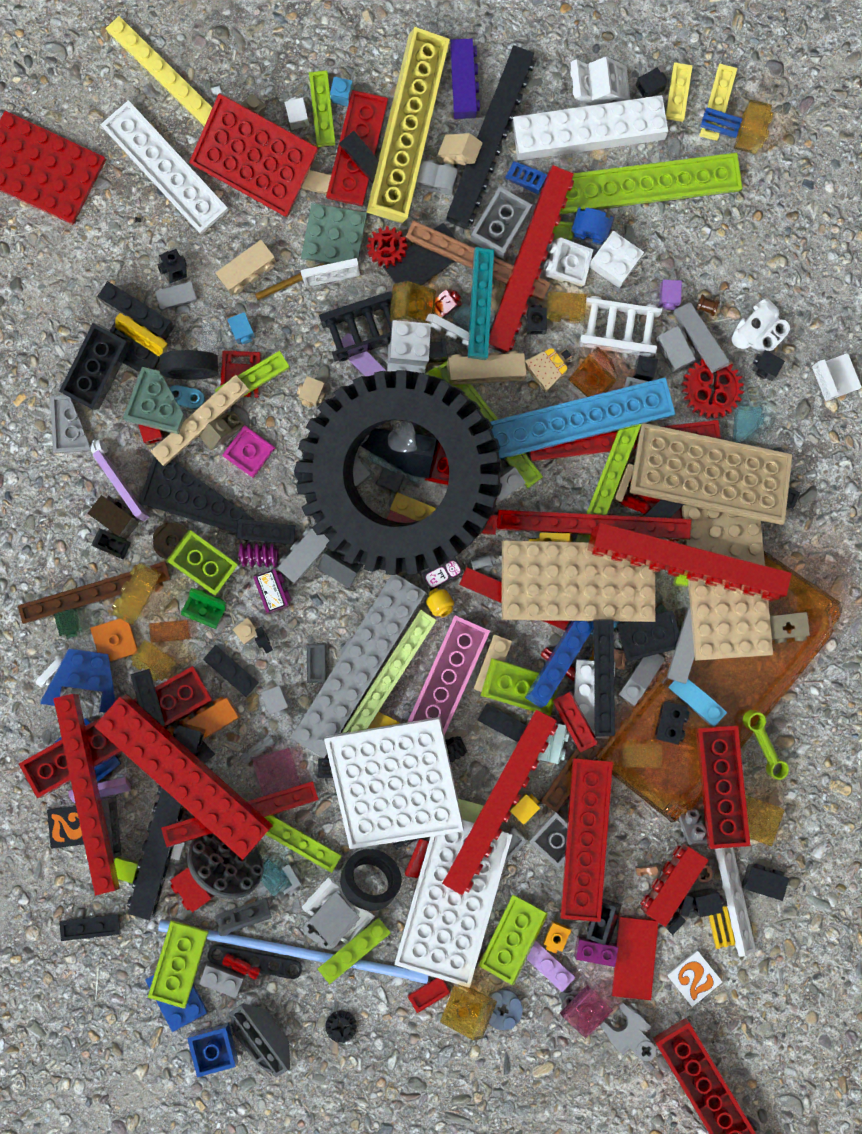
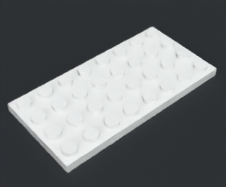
M462 819L464 831L430 837L394 965L470 988L513 834L502 831L497 840H492L490 844L493 847L488 858L483 857L481 861L483 867L479 875L474 874L471 879L474 882L469 893L465 891L462 896L442 884L475 824L474 822Z

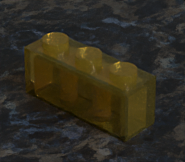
M144 562L133 566L130 572L132 575L130 581H126L121 588L123 592L121 598H116L111 607L114 609L112 615L131 625L136 623L162 575V572Z

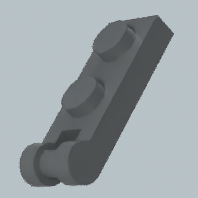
M267 898L219 913L215 916L216 923L219 924L218 932L220 936H226L232 931L272 918Z

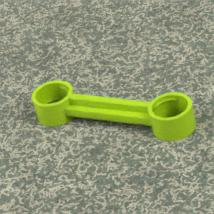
M756 710L747 711L743 716V724L746 728L753 731L768 762L766 764L767 774L776 780L784 779L788 775L789 767L787 763L778 758L765 731V716ZM754 715H758V723L751 727V718ZM781 763L780 772L774 775L773 769L775 765Z

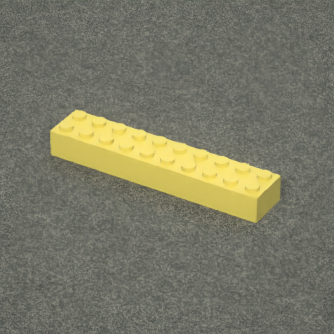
M414 27L408 36L367 213L399 223H403L408 218L450 41L448 38Z

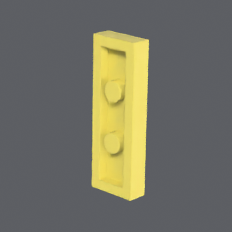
M673 64L665 113L667 120L684 121L693 65Z

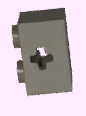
M807 612L770 616L771 636L775 643H785L788 638H795V641L807 640V636H811ZM787 623L795 626V629L791 630L790 634L787 630H784V627L788 626Z

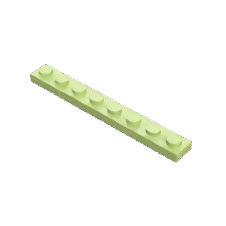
M422 610L418 612L341 734L366 730L435 624L436 619Z

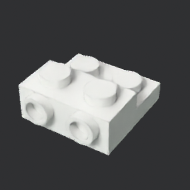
M561 237L555 239L554 242L552 241L548 247V252L551 253L550 258L544 264L545 276L560 282L567 281L581 287L585 286L593 249Z

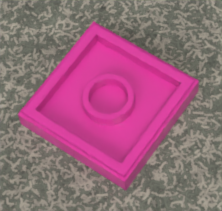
M244 425L222 456L254 478L276 448Z

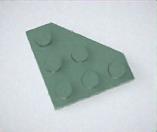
M142 367L123 419L131 423L179 434L185 416L166 381L160 375V371Z

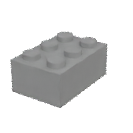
M499 186L474 228L470 241L481 248L493 249L495 256L504 259L530 215L532 204Z

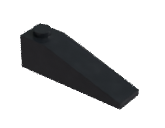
M375 428L364 438L360 447L411 476L429 479L437 438Z

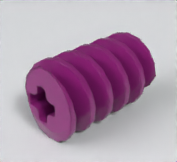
M240 543L239 564L241 562L242 566L246 567L249 562L250 566L254 567L257 562L258 567H262L263 563H265V566L269 568L272 562L273 567L277 568L279 546L275 549L273 543H271L270 548L267 549L266 544L263 543L260 549L258 543L255 544L254 548L248 543L247 547L244 548L243 543Z

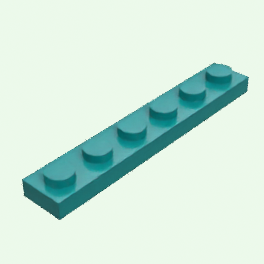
M475 247L473 258L468 358L487 360L494 250Z

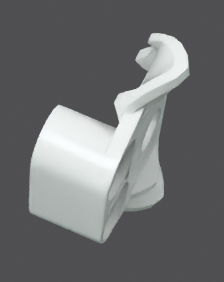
M766 298L753 306L755 311L746 320L744 318L741 319L732 336L734 346L741 349L752 347L759 352L764 350L770 351L776 348L789 333L790 326L788 322L779 319V309ZM754 318H758L761 322L758 329L753 328L751 324ZM777 325L780 327V333L776 331ZM764 338L768 341L767 347L763 345Z

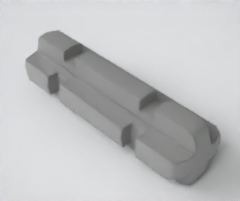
M271 735L265 737L264 741L254 745L248 750L249 752L243 753L240 756L244 764L252 761V758H256L267 750V747L270 748L274 745L275 740Z

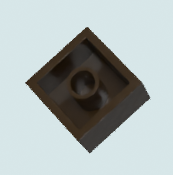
M101 495L87 514L117 536L127 540L140 521L136 519L131 510L126 507L120 508L122 504L109 495L107 498Z

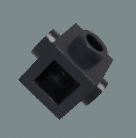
M177 249L159 255V264H157L161 275H165L169 284L187 277L186 260L183 255L180 256Z

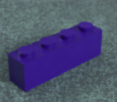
M473 38L451 39L450 55L454 119L476 118L477 111H480V100H476V93H479V81L475 82V75H478V63H474V57H477V45H473Z

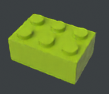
M188 530L166 560L215 596L238 566L237 563L191 530Z

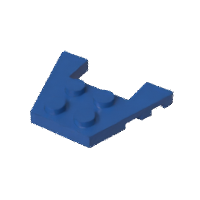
M68 648L45 694L42 696L40 704L55 706L53 698L60 697L62 686L101 691L98 711L106 713L115 703L108 654Z

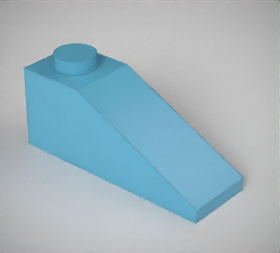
M687 679L686 684L673 681L668 687L711 727H715L727 713L689 679Z

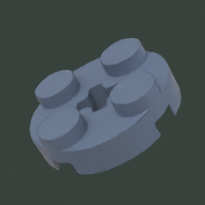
M498 989L486 997L483 1012L490 1026L498 1030H510L520 1021L523 1008L520 999L513 991ZM505 1004L506 1009H508V1012L500 1014V1011L497 1010V1008L502 1007V1005Z

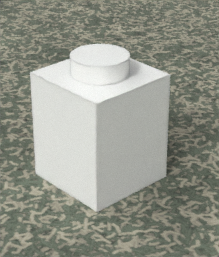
M294 97L286 101L285 106L291 130L309 126L303 98Z

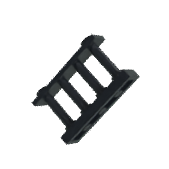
M391 291L319 314L322 327L330 329L337 349L332 352L334 362H343L351 356L390 344L391 332L380 335L372 313L380 309L383 310L390 331H392L394 317L390 307L394 305ZM362 315L365 316L373 337L363 342L354 320ZM344 321L348 323L355 343L345 348L336 326Z

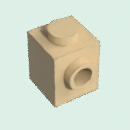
M307 376L304 384H300L297 391L298 398L302 401L301 404L308 408H312V406L318 407L319 403H322L326 396V393H324L325 383Z

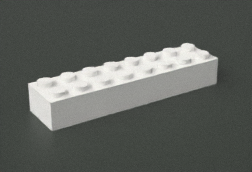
M662 95L513 117L512 122L518 161L665 140L668 133Z

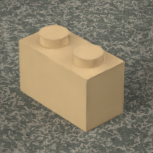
M470 133L447 134L444 137L438 156L444 159L443 162L446 164H474L482 142Z

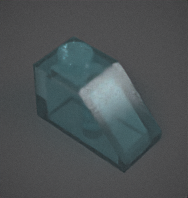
M738 406L735 409L732 442L741 443L757 430L760 425H763L764 414L761 413L762 408Z

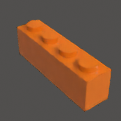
M222 696L213 701L214 705L207 709L205 706L196 712L197 716L192 719L187 717L179 723L205 729L204 740L241 717L230 698L224 699ZM172 726L166 730L173 735L175 729Z

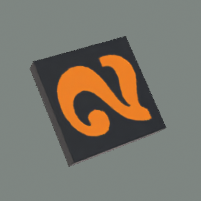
M76 806L47 810L51 849L84 845Z

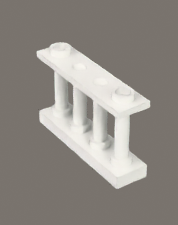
M591 296L586 299L585 306L591 308L587 333L581 335L579 340L580 347L654 357L657 346L651 343L654 317L661 315L662 309L651 304L640 306L601 300V297ZM598 308L609 310L606 336L603 338L596 337L594 334ZM617 311L628 313L625 337L622 341L615 340V337H613ZM635 314L647 315L644 338L641 343H635L632 340Z

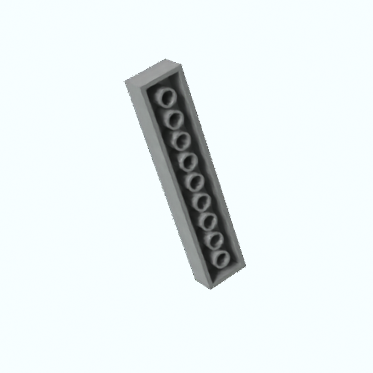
M398 575L390 576L291 739L320 757L326 758L328 753L324 738L342 732L425 597V591Z

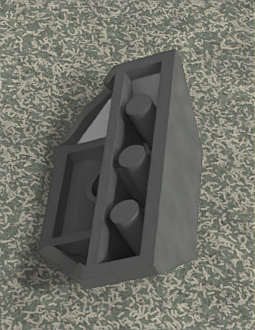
M242 1003L229 1012L233 1033L259 1067L272 1073L274 1077H278L290 1069L289 1041L266 1009Z

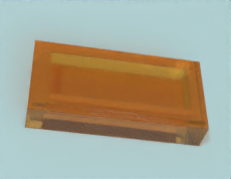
M189 620L149 623L151 643L190 640Z

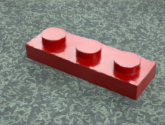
M569 691L554 699L553 703L580 753L597 745L598 741L572 692Z

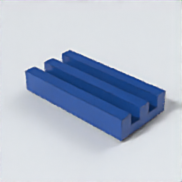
M706 107L700 127L736 138L742 118ZM706 120L711 121V122H714V123H717L718 125H721V126H726V127L732 128V129H734V131H731V130H728V129H725V128H722V127H719V126H716V125L707 123Z

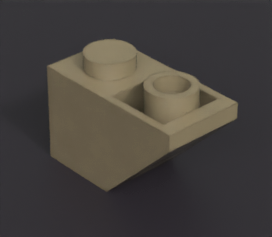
M232 410L209 422L199 437L210 450H213L230 439L245 423Z

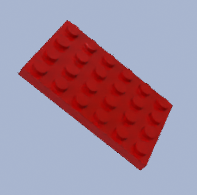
M219 93L189 163L281 215L288 217L319 151V147Z
M4 111L0 119V191L74 225L106 162V158L12 113Z

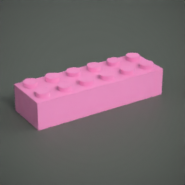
M454 616L408 722L440 717L445 735L490 633L489 630Z

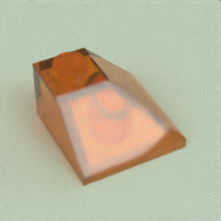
M597 347L585 358L568 380L585 396L590 397L608 392L619 378L612 359Z

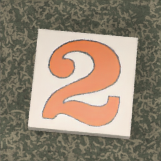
M697 950L667 974L692 1007L722 983L721 979Z

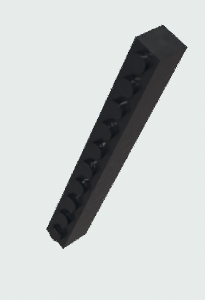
M513 45L477 137L482 142V146L475 163L467 164L448 210L446 222L464 229H468L469 224L473 225L476 217L474 213L475 208L480 207L483 199L481 193L483 190L486 191L490 181L487 179L489 173L493 174L496 162H494L495 157L501 154L503 145H501L502 139L507 138L510 128H507L508 124L513 122V117L516 115V111H514L515 106L521 103L523 94L520 93L522 88L526 89L529 77L527 75L535 67L536 61L533 60L534 52Z
M185 723L178 725L173 732V736L198 758L205 729ZM160 785L157 792L159 799L158 802H155L152 810L154 818L153 821H150L147 832H149L148 840L144 841L142 847L144 855L143 858H140L137 865V870H139L138 877H135L132 884L134 892L127 902L129 915L149 921L156 915L174 846L166 848L161 828L181 822L184 807Z

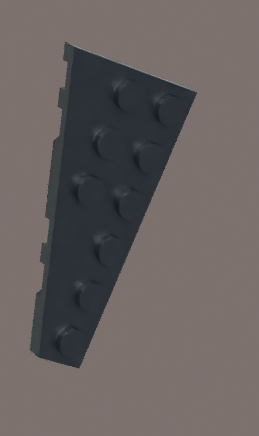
M154 456L139 504L233 533L237 531L238 519L254 521V518L173 460L166 466H163Z

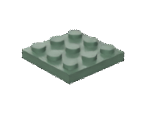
M311 203L301 259L326 264L355 258L359 261L367 213Z

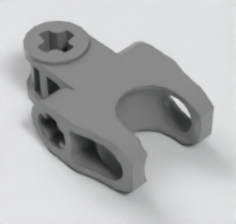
M621 1001L618 1005L626 1015L624 1026L613 1028L604 1020L599 1024L609 1037L611 1043L622 1055L631 1049L642 1061H651L656 1056V1047L645 1034L651 1026L637 1011ZM643 1046H645L646 1048L648 1047L649 1051H648V1052L643 1051V1050H642V1047H643Z

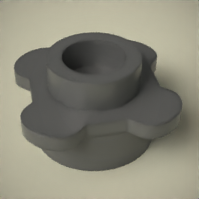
M576 990L559 994L563 1011L566 1012L569 1009L574 1008L577 1010L580 1008V1003L577 999L578 992Z

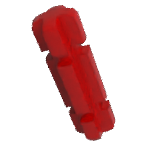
M624 495L622 502H619L622 506L640 511L643 514L648 513L650 509L648 503L628 495Z
M226 954L222 961L223 965L231 966L232 969L244 975L248 974L253 979H256L260 973L259 968L251 967V964L238 958L234 959V956Z

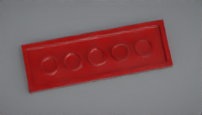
M352 90L339 143L351 132L355 131L372 153L376 155L388 98ZM339 144L326 198L363 207L369 179Z

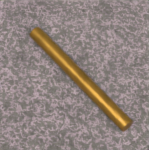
M320 263V264H318V265H316V266H314V267L322 266V265H324V263ZM301 273L255 293L257 300H261L302 281Z

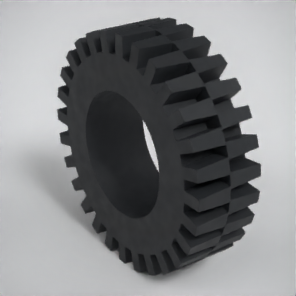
M406 370L374 372V375L353 379L351 385L341 386L333 392L335 396L331 400L323 401L317 408L321 411L316 418L310 419L305 428L309 429L310 432L307 438L300 440L298 449L304 451L303 458L296 462L295 472H302V482L296 485L297 492L300 495H305L307 504L302 506L305 516H313L316 524L312 529L316 535L324 534L329 539L326 546L333 552L342 551L346 554L344 560L350 564L360 562L365 565L364 570L371 572L379 569L385 570V575H397L401 572H408V575L416 574L424 569L429 568L431 570L456 557L485 529L489 518L496 509V500L502 488L500 476L503 472V461H500L499 441L494 437L491 430L493 426L489 419L483 416L479 405L475 401L470 400L464 391L452 386L441 378ZM392 420L411 421L430 431L442 445L449 464V483L442 502L427 518L416 522H395L379 516L365 504L354 484L353 467L359 446L372 430Z

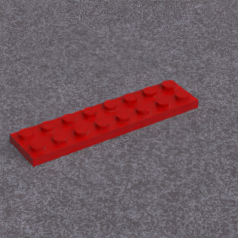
M573 758L560 912L561 919L601 922L613 762Z

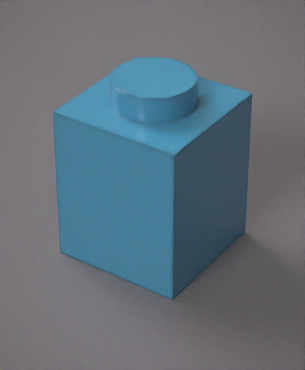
M334 77L330 91L331 103L348 107L351 92L354 90L352 80Z
M245 312L227 319L238 344H247L252 341L255 335Z

